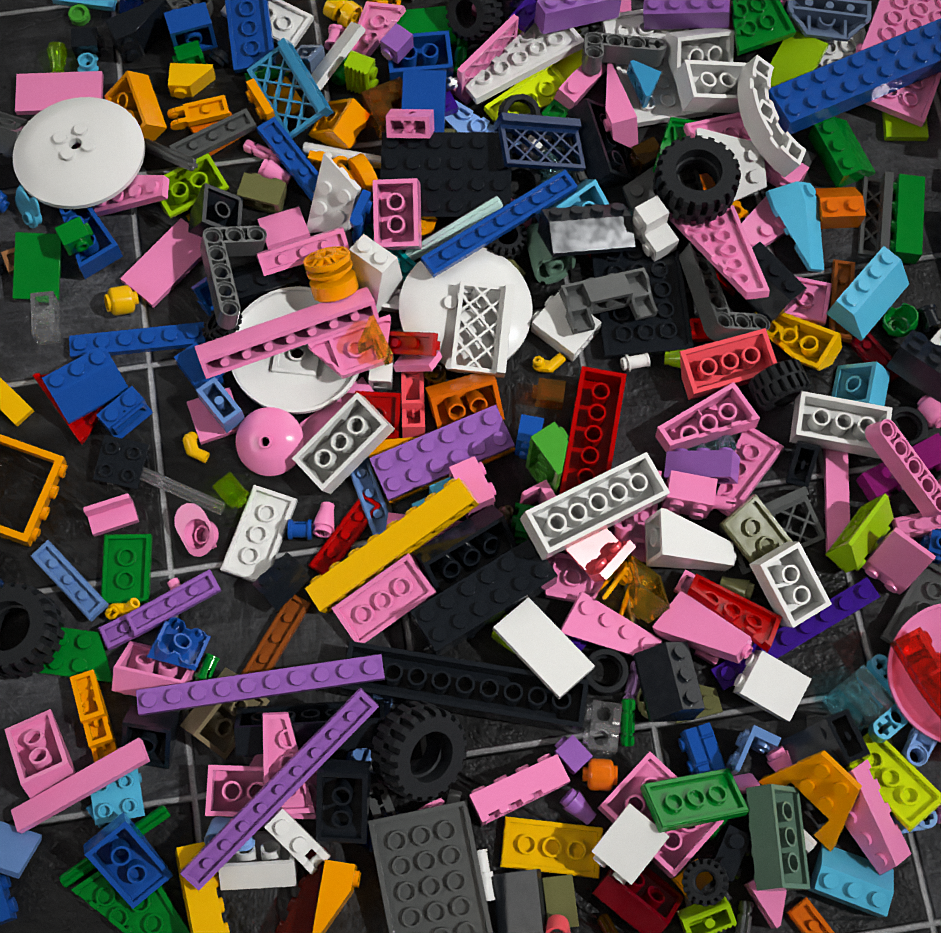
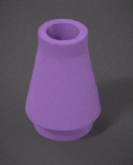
M573 788L560 801V804L563 805L562 809L580 819L586 825L596 816V813L591 809L580 791L576 792Z

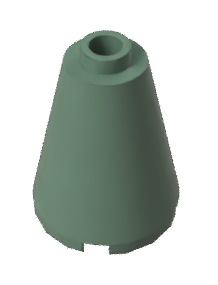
M533 223L525 231H527L526 246L534 276L539 283L541 281H544L545 284L558 282L568 275L567 271L570 267L572 269L575 267L576 259L574 255L552 257L537 232L539 223Z

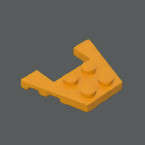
M825 750L804 758L789 767L781 768L775 773L765 775L759 781L761 785L776 784L787 786L789 783H792L829 819L814 836L830 852L837 844L847 817L862 787Z

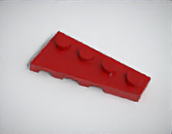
M696 573L687 594L749 635L752 642L768 653L782 617Z

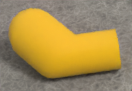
M188 432L182 440L186 454L206 463L210 453L198 448V435L195 432Z

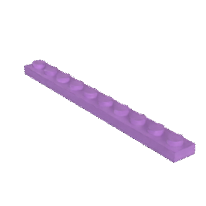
M378 654L136 690L138 715L143 716L385 680L382 655Z
M359 688L181 870L180 874L199 891L379 707L378 704Z

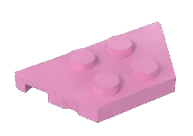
M389 314L369 323L308 343V348L342 379L386 364L391 316Z

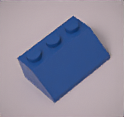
M104 344L42 377L69 424L115 400L129 388Z

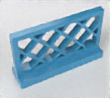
M282 38L277 42L278 47L249 67L247 72L251 79H255L271 105L275 118L293 139L323 116L328 117L334 112L293 44L287 39ZM278 54H281L283 57L281 67L273 66L274 57ZM261 67L267 68L264 79L257 78L254 73ZM271 69L280 70L278 82L269 80ZM285 71L292 72V84L283 83ZM268 84L277 85L275 97L267 95ZM282 86L290 87L288 99L279 98ZM295 89L303 90L302 102L293 100ZM278 101L287 102L285 114L278 113ZM292 103L301 105L299 117L290 115ZM306 106L313 107L316 114L310 118H304ZM289 118L298 120L296 128L291 132L287 128Z

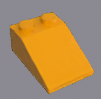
M325 860L312 933H326L354 893V887L359 888L361 872L357 871L358 867L355 864Z

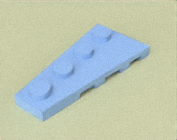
M457 100L455 101L459 107L458 112L445 117V124L450 129H455L456 132H495L494 126L490 124L488 119L480 118L473 113V110ZM519 140L515 145L521 148L523 143Z

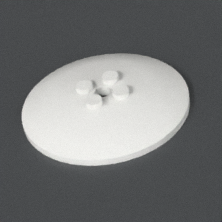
M71 98L48 106L28 121L15 142L13 167L25 191L38 199V201L61 209L88 208L112 199L131 184L144 160L145 141L138 122L122 106L101 98ZM76 143L81 144L77 149L71 148Z
M486 248L478 250L434 278L424 264L419 261L406 277L400 292L399 319L403 332L438 333L437 341L441 342L440 353L442 355L439 362L445 365L447 371L471 373L450 370L460 281L506 286V284L515 285L507 360L521 347L531 325L532 299L526 281L510 261ZM464 287V296L468 301H472L479 295L474 288ZM489 291L485 294V297L491 304H494L499 300L500 292ZM482 298L472 304L479 314L489 308ZM471 309L464 310L461 313V317L467 324L476 317ZM492 310L482 317L489 326L497 321V316ZM477 320L470 326L476 336L486 330L480 320ZM460 322L461 329L462 327H464V325ZM494 327L492 330L496 334V327ZM467 329L459 334V340L464 346L474 339ZM490 332L480 338L486 348L495 343V339ZM477 341L467 348L474 358L484 352ZM493 348L492 350H490V353H491L492 355H493V352H494V348ZM464 351L456 357V365L465 366L472 361ZM487 354L477 361L482 368L492 369V360Z
M295 286L271 291L253 301L241 313L243 318L241 319L242 324L239 325V331L322 302L314 300L310 287ZM307 344L232 370L237 384L250 399L262 407L279 408L290 414L311 413L332 405L350 390L359 374L342 379L311 352ZM296 349L304 352L300 358H294L291 354Z

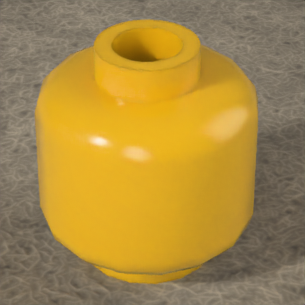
M122 285L109 288L107 294H104V303L107 312H111L114 316H121L133 313L135 305L139 304L137 292L132 291L130 286Z

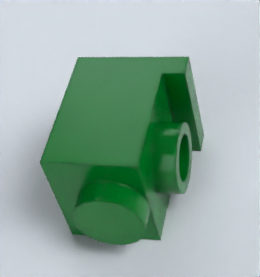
M198 40L173 47L176 54L172 56L174 63L206 64Z
M515 503L511 528L515 529L514 539L527 540L530 538L520 518L525 511L535 506Z

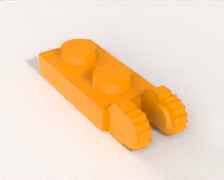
M225 95L186 103L183 106L167 111L168 117L175 119L170 123L172 130H182L187 126L191 127L217 121L230 116Z

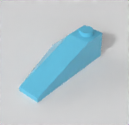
M796 181L765 192L774 216L776 218L780 216L786 226L783 229L785 234L790 235L796 243L794 249L806 269L814 272L824 271L819 203L815 195V188L811 183Z

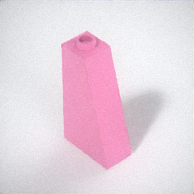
M683 591L678 593L652 626L656 636L671 642H688L689 648L738 664L743 658L747 659L753 650L752 639L749 635Z

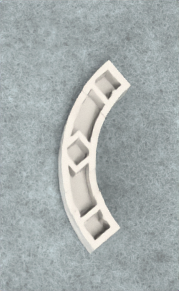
M756 55L742 68L739 76L737 95L740 115L754 146L772 168L785 178L801 165L806 149L788 131L784 133L778 123L779 116L773 101L769 99L768 90L771 88V76L774 67Z

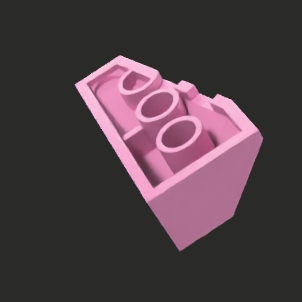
M607 63L606 119H603L606 132H610L613 140L632 148L638 144L637 116L612 63Z

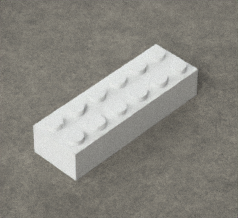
M646 452L525 511L520 521L543 561L663 501L670 494V491Z

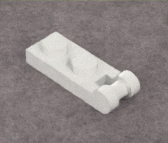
M282 807L263 825L312 875L318 870L317 866L322 861L325 862V860L331 857ZM313 849L316 854L309 860L305 855Z

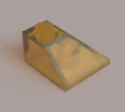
M629 554L627 556L630 609L637 619L641 618L649 624L667 611L670 606L661 576L632 554Z

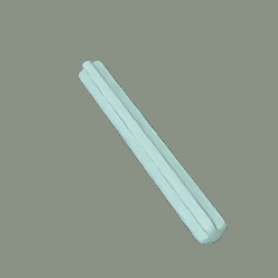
M495 196L422 241V249L406 250V255L415 261L503 207L501 200L498 196Z

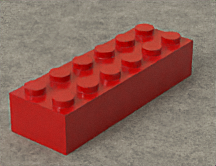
M585 366L581 367L559 495L611 470L627 374Z

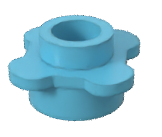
M83 53L78 56V72L99 70L97 66L98 56L96 54Z

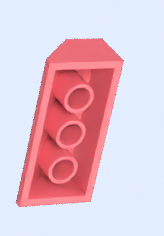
M766 328L679 352L682 381L688 400L716 393L733 382L737 387L746 385L759 372L777 363Z

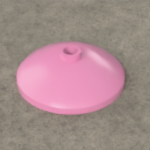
M274 407L260 408L251 412L241 422L236 434V449L239 458L249 470L263 476L281 475L292 469L297 464L292 458L304 447V435L298 421L287 411ZM265 437H267L270 441L269 445L267 446L263 444V439Z

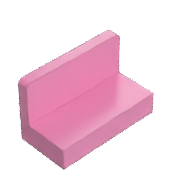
M544 480L523 491L520 503L531 505L538 501L541 504L556 497L548 481Z
M129 494L83 508L94 537L139 523L134 502Z

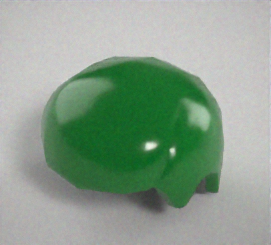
M903 303L899 308L891 307L883 316V328L891 336L906 337L912 329H916L919 313L915 307L907 303Z

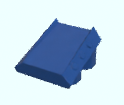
M172 617L162 624L146 658L195 671L211 636L206 635L204 631L198 628L188 629L183 620Z

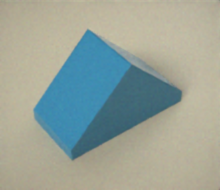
M632 60L629 62L627 75L642 108H645L659 82L661 71Z

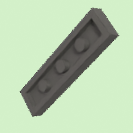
M247 108L169 147L197 159L256 130L257 126Z

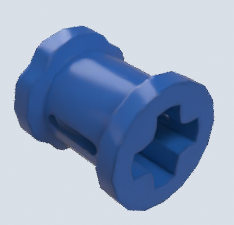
M288 519V539L307 538L312 540V519H308V521Z

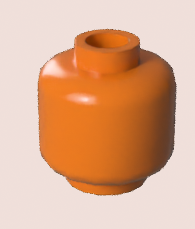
M591 758L588 762V767L583 766L582 781H587V786L590 790L610 791L613 785H617L618 766L614 765L611 759Z

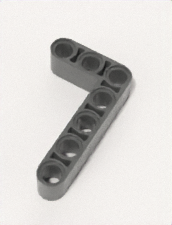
M260 226L210 227L203 232L200 245L201 256L216 320L223 329L230 330L235 328L240 314V303L228 257L257 255L256 253L262 252L267 232Z
M690 241L680 253L679 260L706 335L711 340L720 341L764 328L767 331L770 328V322L764 315L730 312L714 266Z

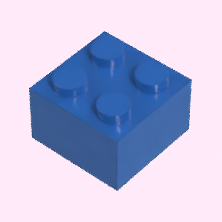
M205 2L195 3L180 9H172L164 13L174 47L198 40L202 51L218 47Z

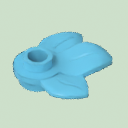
M19 185L16 190L15 204L22 215L24 223L30 228H36L38 224L42 223L38 199L35 197L29 198L23 186Z

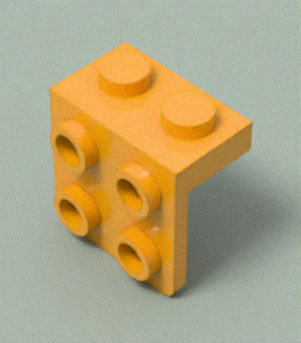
M284 76L283 83L291 84L288 77ZM255 79L246 81L248 89L245 92L250 103L255 104L259 118L261 120L264 119L266 122L275 117L274 110ZM268 84L266 92L268 96L275 97L277 85ZM282 86L279 98L288 99L290 87ZM295 90L293 100L302 102L300 96ZM278 101V113L285 114L287 102ZM292 103L290 115L298 114L301 105Z

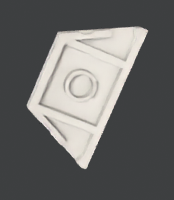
M328 152L323 154L307 222L309 233L326 232L339 227H343L344 231L351 229L350 217L361 191V187L356 181L349 177L343 167L339 168L332 160L333 156Z

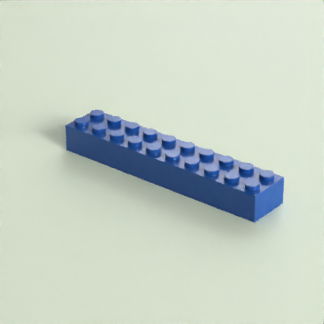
M941 18L770 88L768 90L769 99L774 103L775 110L779 116L778 123L784 133L788 131L791 135L941 72Z

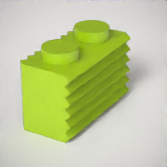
M353 50L350 51L344 63L347 90L350 89L351 92H358V94L366 95V97H369L372 91H376L379 79L376 78L378 68L375 66L376 61L374 58Z
M725 896L720 902L712 906L693 904L676 911L684 933H717L737 924L731 905Z

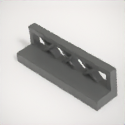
M885 171L882 178L864 176L862 180V195L866 216L859 227L857 256L873 258L883 246L889 249L894 172ZM868 184L879 185V192L873 195L868 190ZM871 201L878 207V211L874 214L866 208L867 204ZM870 220L877 227L876 231L872 234L865 228V224ZM870 240L875 245V251L864 250V243Z

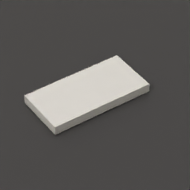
M268 0L273 42L277 43L282 38H285L296 47L314 21L313 15L283 0ZM224 5L220 12L221 16L227 18L226 6Z
M254 485L220 568L221 572L251 582L256 581L261 574L266 572L275 562L288 528V519L292 518L298 500Z
M529 597L493 627L495 633L558 699L564 696L595 667Z

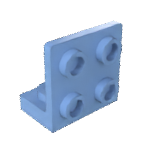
M753 725L748 730L745 729L743 733L740 732L735 745L738 746V749L734 754L730 755L726 768L730 769L732 775L737 774L743 765L749 748L761 754H764V752L768 753L778 747L781 737L756 725Z

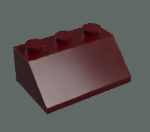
M647 866L632 885L628 882L623 885L612 875L615 871L610 868L593 894L640 933H662L669 925L684 896Z

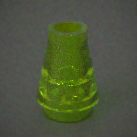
M51 42L46 49L51 73L64 72L68 49L62 42Z

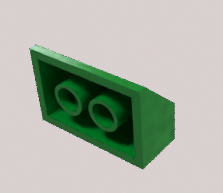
M831 117L812 126L808 138L836 188L862 180L864 176L870 177L875 175L874 168L847 120Z

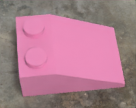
M896 527L868 556L862 568L865 569L867 575L883 582L886 589L890 592L900 595L929 566L936 556Z
M51 709L4 729L20 784L30 799L76 773Z

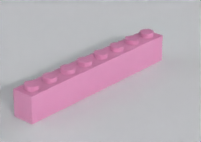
M365 287L357 290L347 298L334 302H322L194 347L204 375L208 379L379 319L375 301L369 289Z

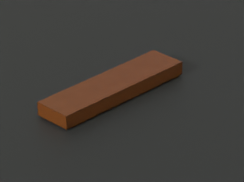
M833 260L830 308L854 281L855 262ZM829 316V329L840 333L841 342L850 343L852 334Z
M294 595L281 607L241 675L273 670L311 607V603Z

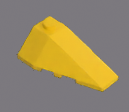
M783 313L771 323L770 328L767 330L769 339L793 359L799 360L802 365L818 371L831 366L842 349L840 333L787 313Z

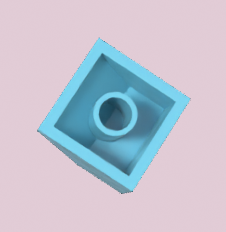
M877 361L838 365L832 397L885 406L890 372Z

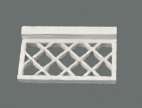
M460 281L450 370L495 375V377L504 378L506 374L515 285L506 284V286ZM464 287L474 288L479 295L469 302L464 296ZM489 291L500 292L499 300L494 304H491L485 297V294ZM480 298L489 306L481 314L472 306ZM469 307L476 317L467 324L461 317V313ZM490 310L497 316V321L491 326L482 318ZM477 320H480L486 330L476 336L470 326ZM460 322L464 325V327H462L461 329ZM494 327H496V334L492 330ZM467 329L474 339L464 346L459 340V334ZM490 332L495 339V343L486 348L480 338ZM477 341L484 352L474 358L467 348ZM494 348V352H493V355H492V354L490 353V350H492V349ZM463 351L472 360L465 366L456 365V357ZM487 354L492 360V369L482 368L477 361Z

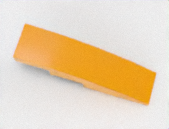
M92 669L71 676L70 681L80 721L84 726L88 746L92 751L95 763L118 750L100 686L95 671Z

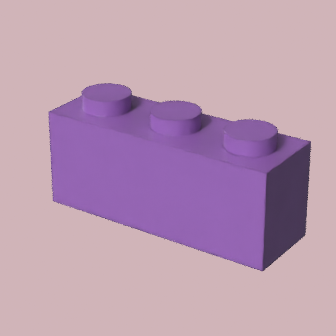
M720 447L719 450L697 448V451L676 448L675 451L666 452L664 478L667 480L671 470L715 478L718 479L717 484H738L740 456L732 448Z

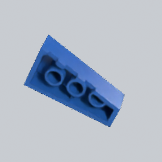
M92 207L81 209L59 208L64 223L80 216L83 224L88 222L94 235L90 236L93 245L89 246L85 251L75 253L79 269L85 279L123 257L118 244Z

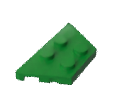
M61 627V630L65 632L64 639L59 641L61 648L59 652L55 651L53 654L54 660L50 664H44V670L41 672H32L70 678L93 669L98 682L112 684L113 681L101 634L99 632Z

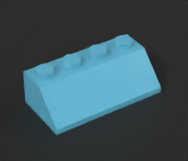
M883 246L826 314L858 340L862 341L909 285L902 260Z

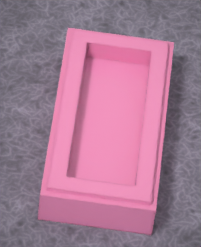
M436 351V356L400 355L393 367L396 372L433 371L441 360L442 355L440 351Z

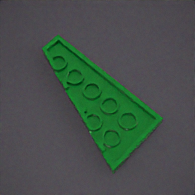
M730 0L737 56L795 36L796 30L780 0Z

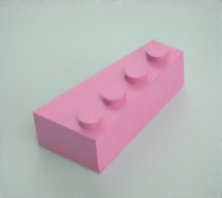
M867 759L848 771L862 787L847 817L845 827L878 874L882 875L898 866L911 855V852L898 824L894 823L890 816L891 808L888 802L884 803L879 792L881 787L878 780L873 779L869 770L871 765Z

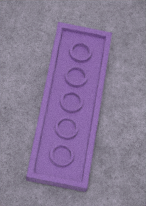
M495 404L369 458L387 500L391 501L449 476V467L473 456L476 457L477 462H481L514 448L515 444Z

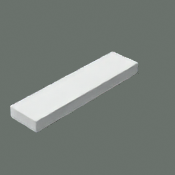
M350 22L311 74L320 91L365 33L366 29L362 25Z

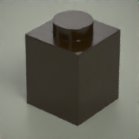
M654 136L631 148L629 163L633 169H637L639 174L644 173L655 164L660 145Z

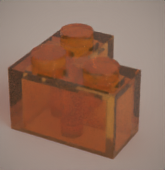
M401 77L361 92L363 108L370 114L369 119L379 139H382V132H386V115L390 109H402L403 81Z

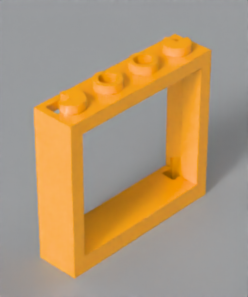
M0 434L1 445L54 463L24 533L0 525V537L31 547L32 542H35L40 535L41 529H39L42 520L45 521L49 515L50 508L48 505L51 499L56 498L59 491L58 482L60 478L65 477L68 466L63 456Z

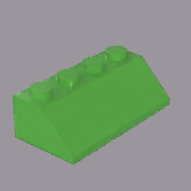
M553 422L531 436L526 468L537 483L547 480L555 495H557L567 450L568 435L563 427H558Z

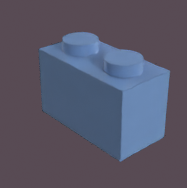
M215 377L196 389L201 402L226 433L244 420L245 417L241 408Z

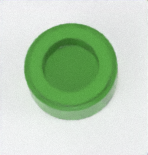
M73 5L68 11L69 19L75 26H84L90 21L91 15L85 5Z

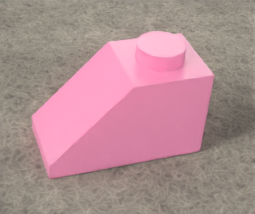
M754 878L743 884L771 929L781 926L787 891H757Z

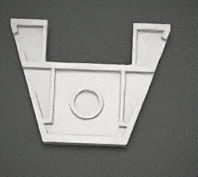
M702 128L695 130V135H703L702 138L706 139L708 137L714 138L715 142H722L726 145V150L730 149L735 154L734 159H737L739 162L741 178L734 201L767 187L765 161L752 141Z

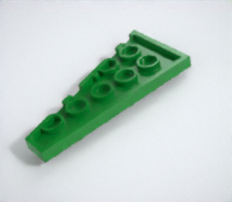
M99 871L71 889V891L100 912L123 933H190V929L162 885L134 909L130 907Z

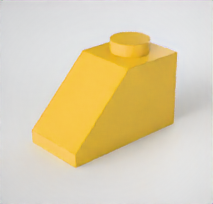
M170 63L168 88L171 97L183 99L185 97H194L215 80L213 64Z

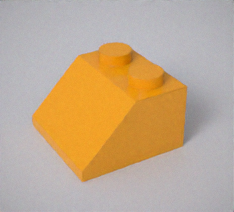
M354 98L329 101L328 104L334 113L317 120L308 135L328 146L349 149L356 143V138L360 131L365 128L370 114Z

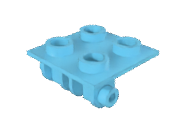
M138 768L91 794L95 825L112 822L123 812L129 818L145 816L140 785L142 783V776L138 772Z

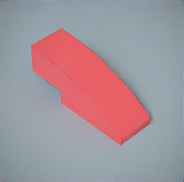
M401 372L402 437H420L425 435L424 372Z

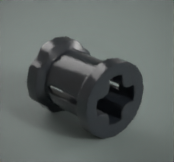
M929 304L917 310L924 325V333L933 332L941 328V321L937 317L935 304Z

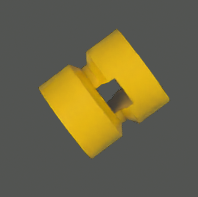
M327 0L323 8V14L332 21H337L339 25L347 28L350 22L358 23L363 11L362 7L352 0Z

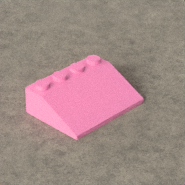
M649 752L597 809L614 823L630 803L655 824L640 788L645 783L678 777L655 755ZM724 820L665 832L670 837L656 853L652 861L669 878L675 877Z

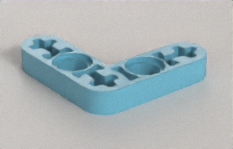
M877 654L867 662V671L894 702L888 680L884 677L887 674L888 658L882 654ZM878 663L882 666L879 670L876 667ZM894 702L891 707L869 725L868 734L873 741L883 743L905 726L908 721ZM892 711H895L900 715V723H897L892 719ZM886 724L888 728L882 734H879V728Z

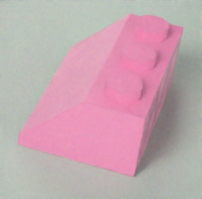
M130 641L113 668L112 691L136 696V690L193 682L196 670L146 658L151 646Z

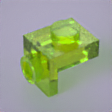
M230 471L212 485V488L229 508L233 509L236 507L238 509L248 501L246 497L250 493L244 489Z

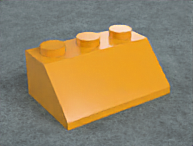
M127 70L104 95L106 100L122 106L132 114L138 122L144 138L154 141L167 129L148 75Z

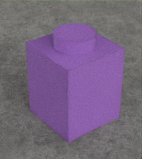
M396 23L380 40L382 55L387 60H392L398 64L414 47L413 34Z
M574 735L569 738L564 736L554 745L557 748L554 755L558 754L561 763L573 776L593 757Z

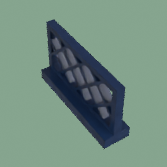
M502 112L493 124L494 131L499 133L504 166L581 172L586 169L578 132L581 128L580 119ZM506 132H511L517 138L514 143L506 137ZM531 134L537 141L532 144L524 135ZM544 136H551L556 140V143L551 145ZM563 137H572L574 143L573 147H571L563 139ZM519 140L529 148L526 153L515 145ZM538 142L548 149L546 154L536 147ZM558 143L568 151L565 156L555 148ZM511 149L521 157L519 160L510 159L509 151ZM532 151L540 158V161H533L527 154ZM551 152L560 160L559 163L551 161L547 155ZM571 154L577 159L578 164H573L566 157Z

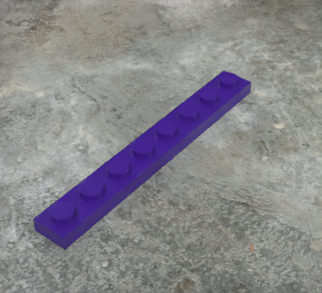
M868 577L829 599L832 605L796 627H782L777 630L768 654L776 659L780 658L880 598V595ZM753 644L752 646V652H754V650H763L756 644ZM743 658L739 664L726 660L709 671L722 692L733 686L737 676L743 673L747 666L745 665L746 659Z

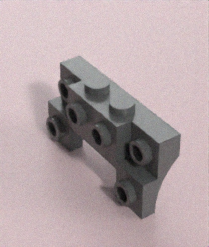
M644 267L561 285L559 291L567 311L565 317L573 334L594 330L595 322L592 314L629 306L635 320L656 316L658 312L651 293L649 276Z

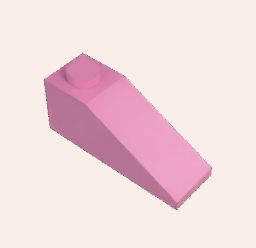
M602 63L598 74L589 75L582 71L581 65L559 87L554 99L570 110L580 102L607 71V66Z

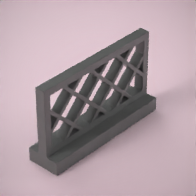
M806 486L764 504L774 518L777 513L788 516L783 530L787 534L797 537L796 542H801V539L805 540L806 542L801 543L802 548L826 538L807 497L809 493ZM802 502L807 511L804 519L793 515L796 505ZM791 508L789 513L784 511L786 509ZM791 518L803 522L799 534L788 530ZM718 524L720 532L724 533L727 540L733 542L730 539V537L726 534V532L723 530V528ZM807 524L815 528L818 534L817 537L810 539L803 536ZM733 542L736 561L742 575L751 572V567L746 568L743 561L744 555L739 553L737 546Z

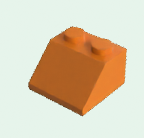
M855 187L815 188V195L819 203L821 229L860 227L866 213L863 195Z

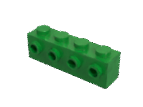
M899 174L895 182L893 181L889 250L899 257L902 263L916 264L922 256L925 177Z

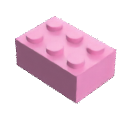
M417 178L373 180L374 241L386 250L422 249L420 181Z

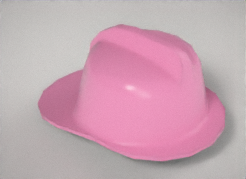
M186 503L180 506L174 517L177 533L191 555L202 557L211 549L217 547L218 528L213 522L209 521L200 506L194 503Z

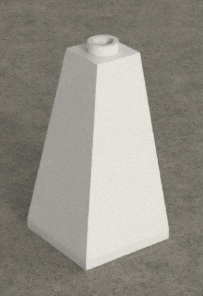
M660 508L645 520L646 566L726 571L733 567L736 562L733 542L665 508Z

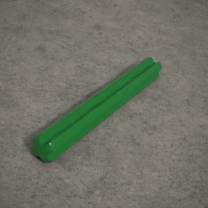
M161 805L135 823V825L144 835L169 818L170 813L164 805ZM86 857L60 875L59 880L64 887L68 888L96 867Z

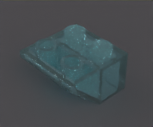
M864 664L821 699L833 715L848 708L860 732L887 712L895 703L890 693Z

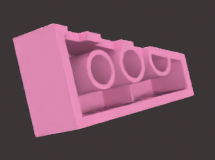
M733 382L658 426L655 437L665 452L675 451L676 448L688 449L756 428L760 417Z
M548 753L538 758V763L530 767L528 764L523 765L515 770V774L509 777L503 775L495 779L493 784L487 787L483 785L471 791L472 794L469 795L468 800L481 827L569 784L570 779L558 754L551 756Z

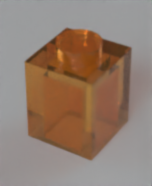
M539 378L538 385H533L532 398L536 399L535 407L562 410L566 381Z

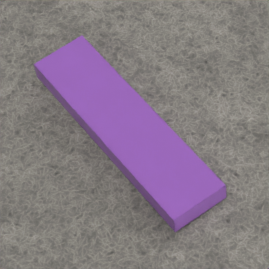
M209 569L124 616L134 636L137 638L222 590Z

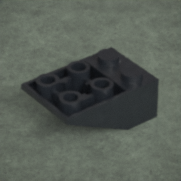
M848 708L781 741L784 750H788L792 765L823 750L843 768L870 757L871 754Z

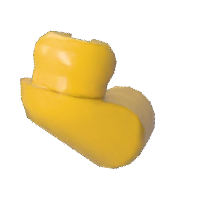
M561 353L556 354L551 360H545L541 356H536L532 360L533 368L537 372L553 373L566 361V358Z
M131 598L126 603H112L105 610V616L110 620L119 618L139 608L140 601L137 598Z

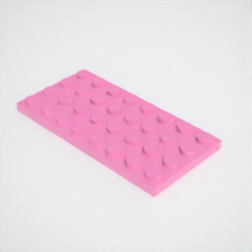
M879 0L860 51L866 49L867 45H877L940 19L941 0ZM941 72L865 104L922 127L940 82Z

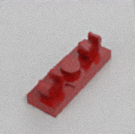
M390 331L387 354L436 356V351H440L441 342L437 341L438 333Z

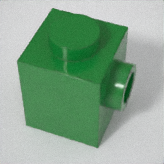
M80 216L55 227L69 256L76 252L85 251L89 246L93 245L90 236L94 235L88 222L83 224Z

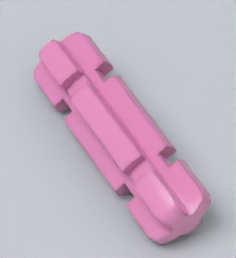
M250 139L245 141L243 145L245 152L254 153V156L263 160L267 159L270 161L272 159L279 166L282 164L270 148L259 143L256 145Z

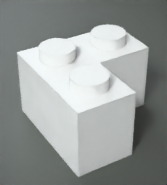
M658 195L635 207L632 218L634 238L640 240L644 253L647 256H651L654 262L676 250L679 239L667 223L670 212Z

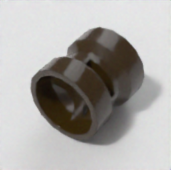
M439 362L433 371L424 372V382L427 387L446 382V368L443 363Z

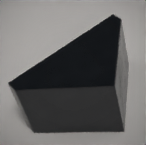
M802 441L796 442L790 451L786 483L803 487L809 486L821 448L820 445Z

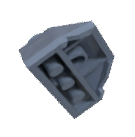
M787 0V12L805 37L847 42L871 21V1Z

